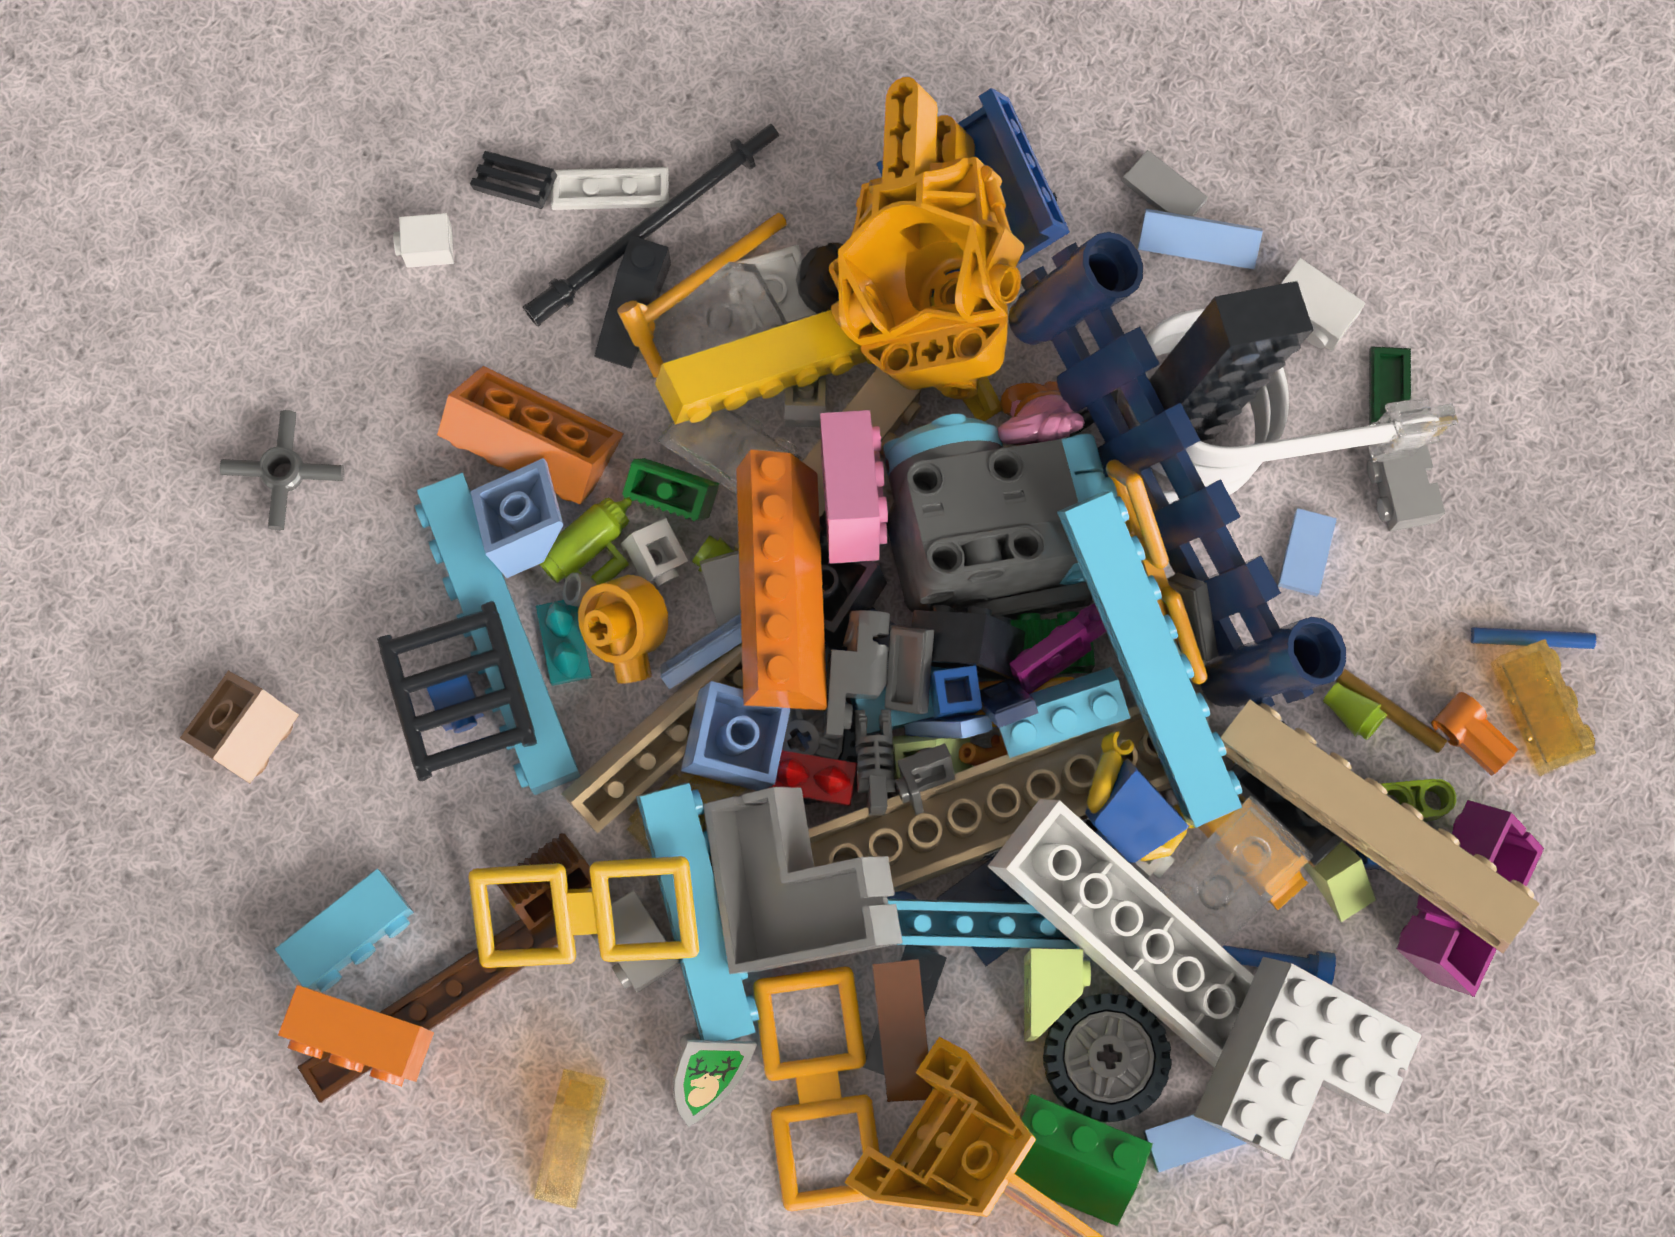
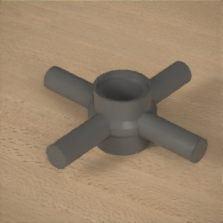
M291 410L280 411L277 446L267 450L262 455L260 461L221 459L220 461L221 475L261 477L266 486L272 489L268 529L277 531L284 530L288 492L296 489L303 479L344 480V465L303 463L300 456L293 451L297 413ZM284 463L291 464V468L286 475L282 477L274 476V471L279 465Z

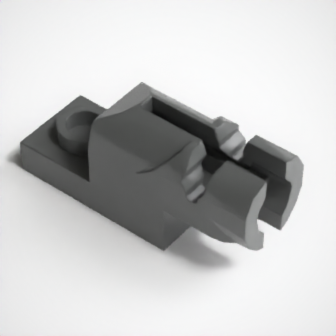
M862 610L849 613V624L842 646L847 647V651L831 650L827 656V709L824 710L822 738L839 739L843 736L844 729L851 728L852 704H845L846 698L875 700L886 686L889 648L884 644L879 645L873 639H882L889 634V613Z

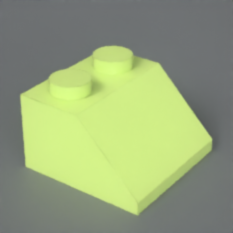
M1030 949L1024 956V1042H1033L1040 1037L1083 994L1085 987L1090 986L1091 965L1090 960H1083V949Z

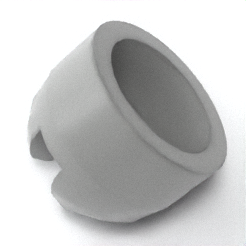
M571 573L563 587L565 603L579 607L585 593L591 587L597 585L594 579L584 574Z

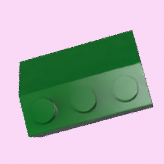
M1028 1095L1019 1118L1036 1140L1015 1174L1049 1199L1118 1226L1139 1184L1153 1143L1036 1095Z

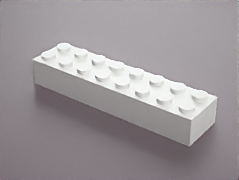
M1039 799L988 867L1075 945L1083 949L1084 953L1215 1068L1254 976L1060 800Z

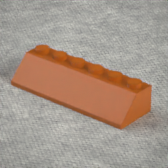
M750 449L736 468L743 705L826 710L827 685L818 474L791 453Z

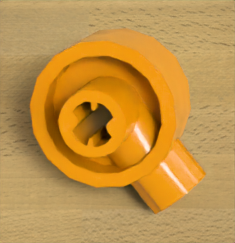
M629 574L591 587L582 597L578 609L579 628L584 642L593 654L605 662L613 663L618 684L632 683L651 678L652 673L648 653L655 651L664 642L668 630V611L662 595L652 583L643 577Z

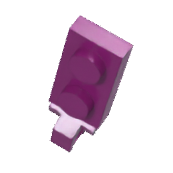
M1095 603L1080 610V614L1065 625L1056 627L1048 637L1032 648L1025 649L1014 661L1009 663L1014 681L1028 694L1092 650L1090 643L1107 632Z

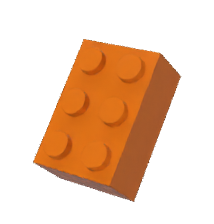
M299 985L295 988L278 1036L290 1039L288 1049L319 1059L322 1058L324 1051L331 1053L329 1063L360 1073L364 1065L372 1067L369 1076L401 1087L404 1079L417 1081L434 1032L421 1026Z

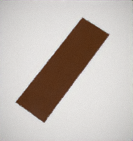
M919 959L872 964L887 1102L927 1100L932 1092V1086L916 1073L928 1054Z

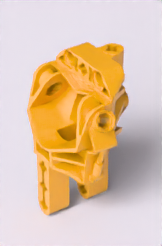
M902 77L891 84L886 94L882 177L872 179L868 183L861 185L860 197L856 201L857 214L851 236L838 249V258L829 265L830 274L839 292V301L831 305V311L844 333L852 341L861 345V352L875 366L904 388L917 390L935 387L946 397L968 399L977 395L978 378L994 374L1003 364L1008 337L1007 304L1011 303L1019 293L1021 275L1016 266L1023 253L1024 245L1011 233L1004 211L1006 204L1000 188L1002 179L990 166H985L977 157H974L975 144L973 138L951 116L940 115L937 117V102L915 79ZM960 268V271H955L945 275L947 272L951 270ZM933 290H935V291H934V296H933V298H934V304H935L936 306H932V303H931V296H932V291H933ZM873 324L881 332L872 333Z

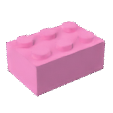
M870 410L820 413L821 462L829 563L879 560L880 544H887L886 522H888L886 497H883V461H880L879 452L881 451L880 427L871 425Z

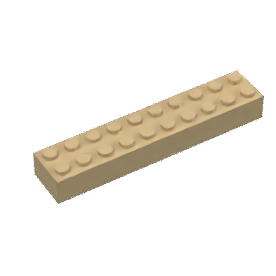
M1134 706L1128 709L1130 719L1009 758L1007 754L954 774L955 780L920 792L924 812L918 815L915 814L910 801L903 804L898 795L887 799L888 807L885 815L869 816L868 807L808 829L814 867L859 857L888 856L894 892L975 863L986 854L1000 850L1039 799L1060 800L1077 817L1085 820L1088 818L1085 813L1088 807L1087 798L1095 772L1104 754L1101 747L1102 739L1105 735L1116 731L1120 732L1116 740L1119 748L1124 741L1131 740L1134 743L1133 751L1121 756L1123 762L1128 758L1158 792L1169 789L1171 786L1139 708Z

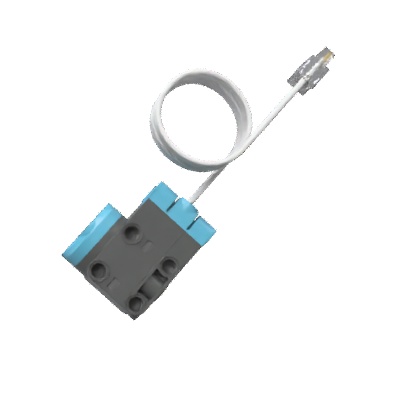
M1204 309L1175 314L1155 326L1146 337L1155 355L1158 356L1171 352ZM1282 367L1270 377L1271 381L1259 389L1256 393V398L1249 401L1255 423L1254 444L1226 447L1199 441L1186 448V451L1204 485L1207 486L1221 479L1230 495L1238 490L1264 461L1368 445L1374 463L1412 457L1423 445L1439 443V437L1451 425H1456L1458 419L1453 403L1430 407L1427 398L1386 404L1385 409L1387 412L1377 422L1368 426L1280 440L1285 429L1289 409L1288 384ZM1119 388L1117 406L1129 429H1132L1140 424L1121 388ZM950 414L937 418L930 424L914 429L902 437L884 444V463L894 499L888 512L886 527L904 602L912 613L914 610L930 611L931 605L935 604L953 607L956 609L955 611H964L971 604L1086 582L1057 511L1101 492H1113L1114 497H1118L1113 480L1110 477L1105 478V474H1103L1095 437L1092 434H1080L1066 439L1004 448L995 425L988 424L979 419L966 418L963 414ZM1160 462L1151 466L1154 470L1167 477ZM1175 490L1163 491L1169 503L1179 499Z

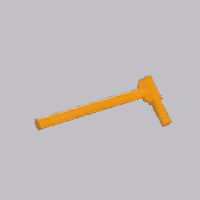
M776 213L649 305L646 306L637 301H629L618 308L617 312L634 346L639 347L654 378H657L661 365L664 363L652 340L655 329L654 320L784 228L787 222L781 213Z

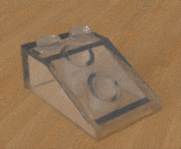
M729 261L655 323L654 338L652 340L663 362L666 363L788 324L756 265Z
M1250 796L1242 804V808L1237 809L1158 890L1223 947L1313 855L1263 806Z

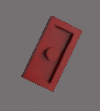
M782 750L775 784L769 788H802L803 798L851 806L857 763Z

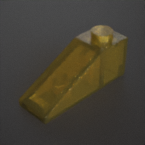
M568 1069L563 1070L551 1115L534 1199L576 1209L609 1085L607 1079Z

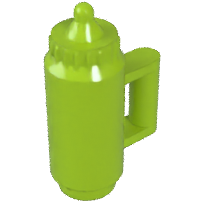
M608 497L600 503L593 504L558 534L545 561L539 565L555 583H559L563 578L567 579L571 573L582 574L579 570L606 548L613 558L596 571L591 578L594 579L597 585L612 580L629 565L627 560L611 542L620 536L622 529L629 524L626 512L631 506L632 500L624 498L622 501L614 502Z

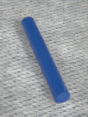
M1472 627L1471 643L1595 649L1596 634Z

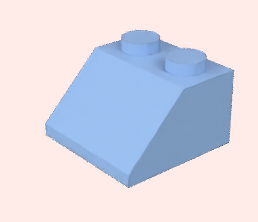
M542 458L471 490L485 554L506 578L543 563L563 527L548 464Z

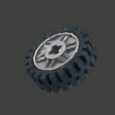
M1119 994L1091 995L1074 1002L1052 1024L1044 1044L1043 1066L1053 1093L1068 1109L1099 1122H1118L1141 1114L1160 1097L1169 1080L1168 1075L1172 1066V1059H1170L1171 1046L1170 1041H1167L1163 1025L1159 1024L1156 1019L1157 1017L1150 1010L1148 1011L1143 1007L1142 1003ZM1103 1046H1108L1111 1054H1117L1118 1060L1111 1064V1070L1106 1069L1105 1062L1097 1060V1053L1104 1052Z

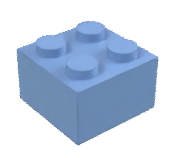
M710 681L698 691L681 771L755 791L771 787L775 784L790 708L743 705V689Z

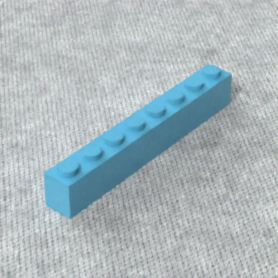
M460 473L418 489L417 493L421 503L414 506L422 527L430 526L435 539L428 543L436 563H445L449 576L442 578L448 596L451 601L458 599L463 613L456 615V617L460 618L482 611L481 605L490 601L495 602L497 611L500 614L537 739V744L534 746L523 747L522 743L507 747V750L515 748L520 763L513 765L521 787L529 786L533 794L537 795L578 779L581 775L503 573L485 554L471 491L464 474ZM486 627L463 634L465 638L472 636L477 650L470 652L471 656L492 650ZM497 665L478 671L479 675L486 673L491 684L490 688L485 689L486 694L504 688ZM509 704L492 709L493 713L501 710L506 725L499 727L500 732L516 727Z
M1101 492L1057 511L1185 822L1197 828L1242 808L1237 796L1242 794L1240 782L1232 770L1227 771L1222 756L1226 755L1225 746L1216 731L1211 733L1206 717L1210 716L1209 707L1200 692L1195 694L1190 682V678L1194 677L1192 666L1184 653L1179 655L1173 640L1178 638L1176 627L1168 614L1164 616L1157 602V600L1162 598L1160 588L1152 575L1147 577L1141 561L1146 559L1139 539L1136 536L1131 537L1125 524V521L1129 520V514L1120 496L1114 497L1113 492Z

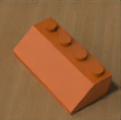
M482 366L448 395L437 436L450 441L456 448L468 450L485 458L491 465L503 467L511 472L544 458L548 464L555 493L561 499L573 501L579 505L593 492L624 433L485 366Z

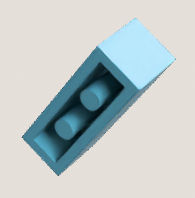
M1109 667L1030 693L1029 695L1035 700L1039 713L999 729L1009 758L1130 719V714L1119 680L1112 668Z
M377 868L275 948V951L303 987L314 991L319 989L321 992H324L342 978L339 971L353 961L355 965H358L368 959L376 951L373 944L386 934L389 938H393L401 933L410 924L407 918L414 911L386 875Z

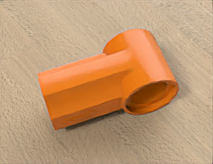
M1459 692L1431 721V725L1435 731L1439 728L1450 738L1448 741L1450 745L1460 746L1492 776L1506 765L1519 749L1486 719L1487 713L1478 701L1466 693Z

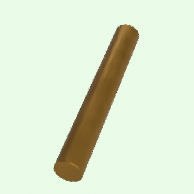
M1344 669L1335 681L1345 688L1381 704L1380 709L1387 714L1386 718L1436 753H1439L1447 743V739L1348 670Z

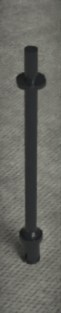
M769 124L744 144L737 138L730 141L733 151L730 155L567 279L558 280L554 278L551 280L548 289L527 305L522 306L527 316L539 327L542 322L564 305L567 308L574 304L573 299L575 298L576 291L624 255L631 235L646 239L741 165L750 170L756 167L753 156L779 137L776 128Z

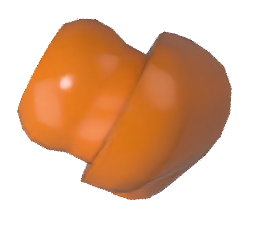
M1000 734V736L994 735L991 738L992 747L983 748L973 743L963 744L959 749V758L964 763L977 766L1007 755L1008 752Z

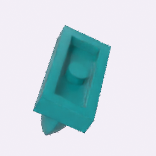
M564 600L536 605L551 685L555 686L592 678L586 644L579 628L578 607L568 605Z

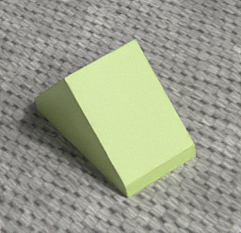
M1343 842L1334 848L1315 867L1296 854L1340 922H1343L1376 900L1362 859Z

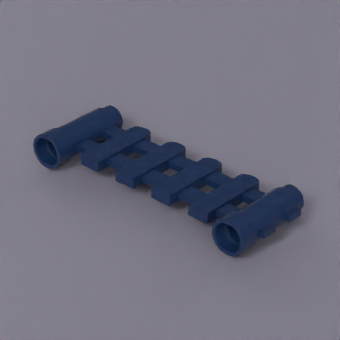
M1112 232L1096 234L1080 247H1078L1076 242L1065 247L1051 257L1057 267L1056 269L1047 274L1044 266L1021 279V284L1025 291L1019 295L1018 300L1009 310V325L1014 335L1026 344L1037 345L1052 341L1067 369L1057 376V386L1063 400L1068 403L1070 409L1074 412L1087 407L1105 441V444L1097 447L1105 478L1108 477L1106 465L1111 460L1120 461L1141 476L1173 572L1175 574L1181 573L1207 583L1218 656L1205 665L1207 679L1201 684L1204 695L1211 703L1221 707L1245 706L1249 700H1252L1259 706L1261 703L1272 707L1275 705L1272 696L1281 693L1287 704L1305 699L1314 693L1312 688L1334 682L1342 674L1346 664L1345 643L1336 627L1323 618L1309 617L1281 628L1279 627L1267 601L1278 596L1281 592L1262 556L1260 555L1245 562L1226 525L1241 516L1222 480L1219 479L1205 486L1191 461L1186 448L1201 440L1183 406L1179 403L1164 410L1145 374L1160 365L1140 326L1124 334L1111 307L1134 293L1139 288L1143 279V262L1139 251L1131 241L1121 234ZM1084 320L1099 347V350L1091 355L1075 327ZM1121 388L1140 424L1132 429H1129L1111 395L1112 392ZM1159 462L1179 498L1171 503L1167 501L1150 468ZM1200 538L1218 572L1217 574L1207 576L1190 541ZM1240 613L1254 640L1253 642L1243 644L1229 616Z

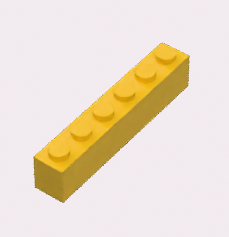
M829 310L663 363L655 385L675 425L688 420L691 423H696L706 419L712 412L724 408L732 411L742 407L749 400L761 396L763 399L772 398L785 388L794 385L805 387L815 382L821 376L830 373L837 376L849 371L854 365L866 361L868 364L873 363L861 352V345L852 341L836 322L832 311ZM873 324L872 333L881 332Z

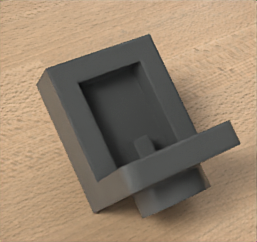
M945 743L934 748L921 749L916 754L897 761L901 777L894 781L903 804L910 801L916 815L924 812L920 792L955 780L951 755Z

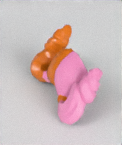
M1047 381L1044 385L1038 383H1019L1006 388L1002 394L1001 410L1005 414L1012 416V418L1001 424L997 429L998 436L1004 444L1021 446L1069 437L1071 433L1081 430L1084 426L1083 417L1078 413H1074L1068 403L1063 400L1057 386V381Z

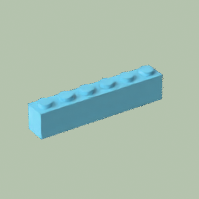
M683 783L636 796L652 858L683 856L689 861L699 953L693 958H680L679 961L700 1040L728 1041L755 1033L753 1021L759 1020L756 1003L752 995H745L742 980L748 979V974H729L715 878L709 859L711 852L708 832H702L698 815L704 814V807L698 789L691 791L690 783ZM673 874L657 875L674 941H681Z
M888 899V904H896L903 942L897 945L1080 949L1028 902Z

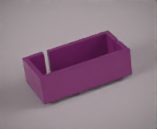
M1467 800L1462 813L1456 817L1451 834L1459 840V847L1472 856L1479 854L1487 858L1496 866V873L1509 882L1516 880L1525 886L1528 885L1544 848L1530 832L1526 831L1525 826L1512 812ZM1419 894L1416 906L1419 913L1417 916L1412 915L1409 923L1402 929L1396 949L1430 981L1475 997L1497 949Z

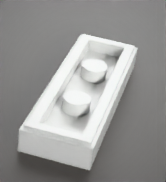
M668 167L554 170L557 178L551 189L552 210L661 207L669 201Z

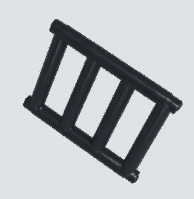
M494 601L481 605L482 611L394 639H392V635L377 638L380 655L417 779L420 782L431 778L433 771L520 743H522L523 747L537 744L531 716L500 614ZM486 627L492 650L404 677L399 654ZM496 665L498 666L504 685L503 689L416 716L409 693ZM504 705H510L516 725L515 728L427 755L421 732Z

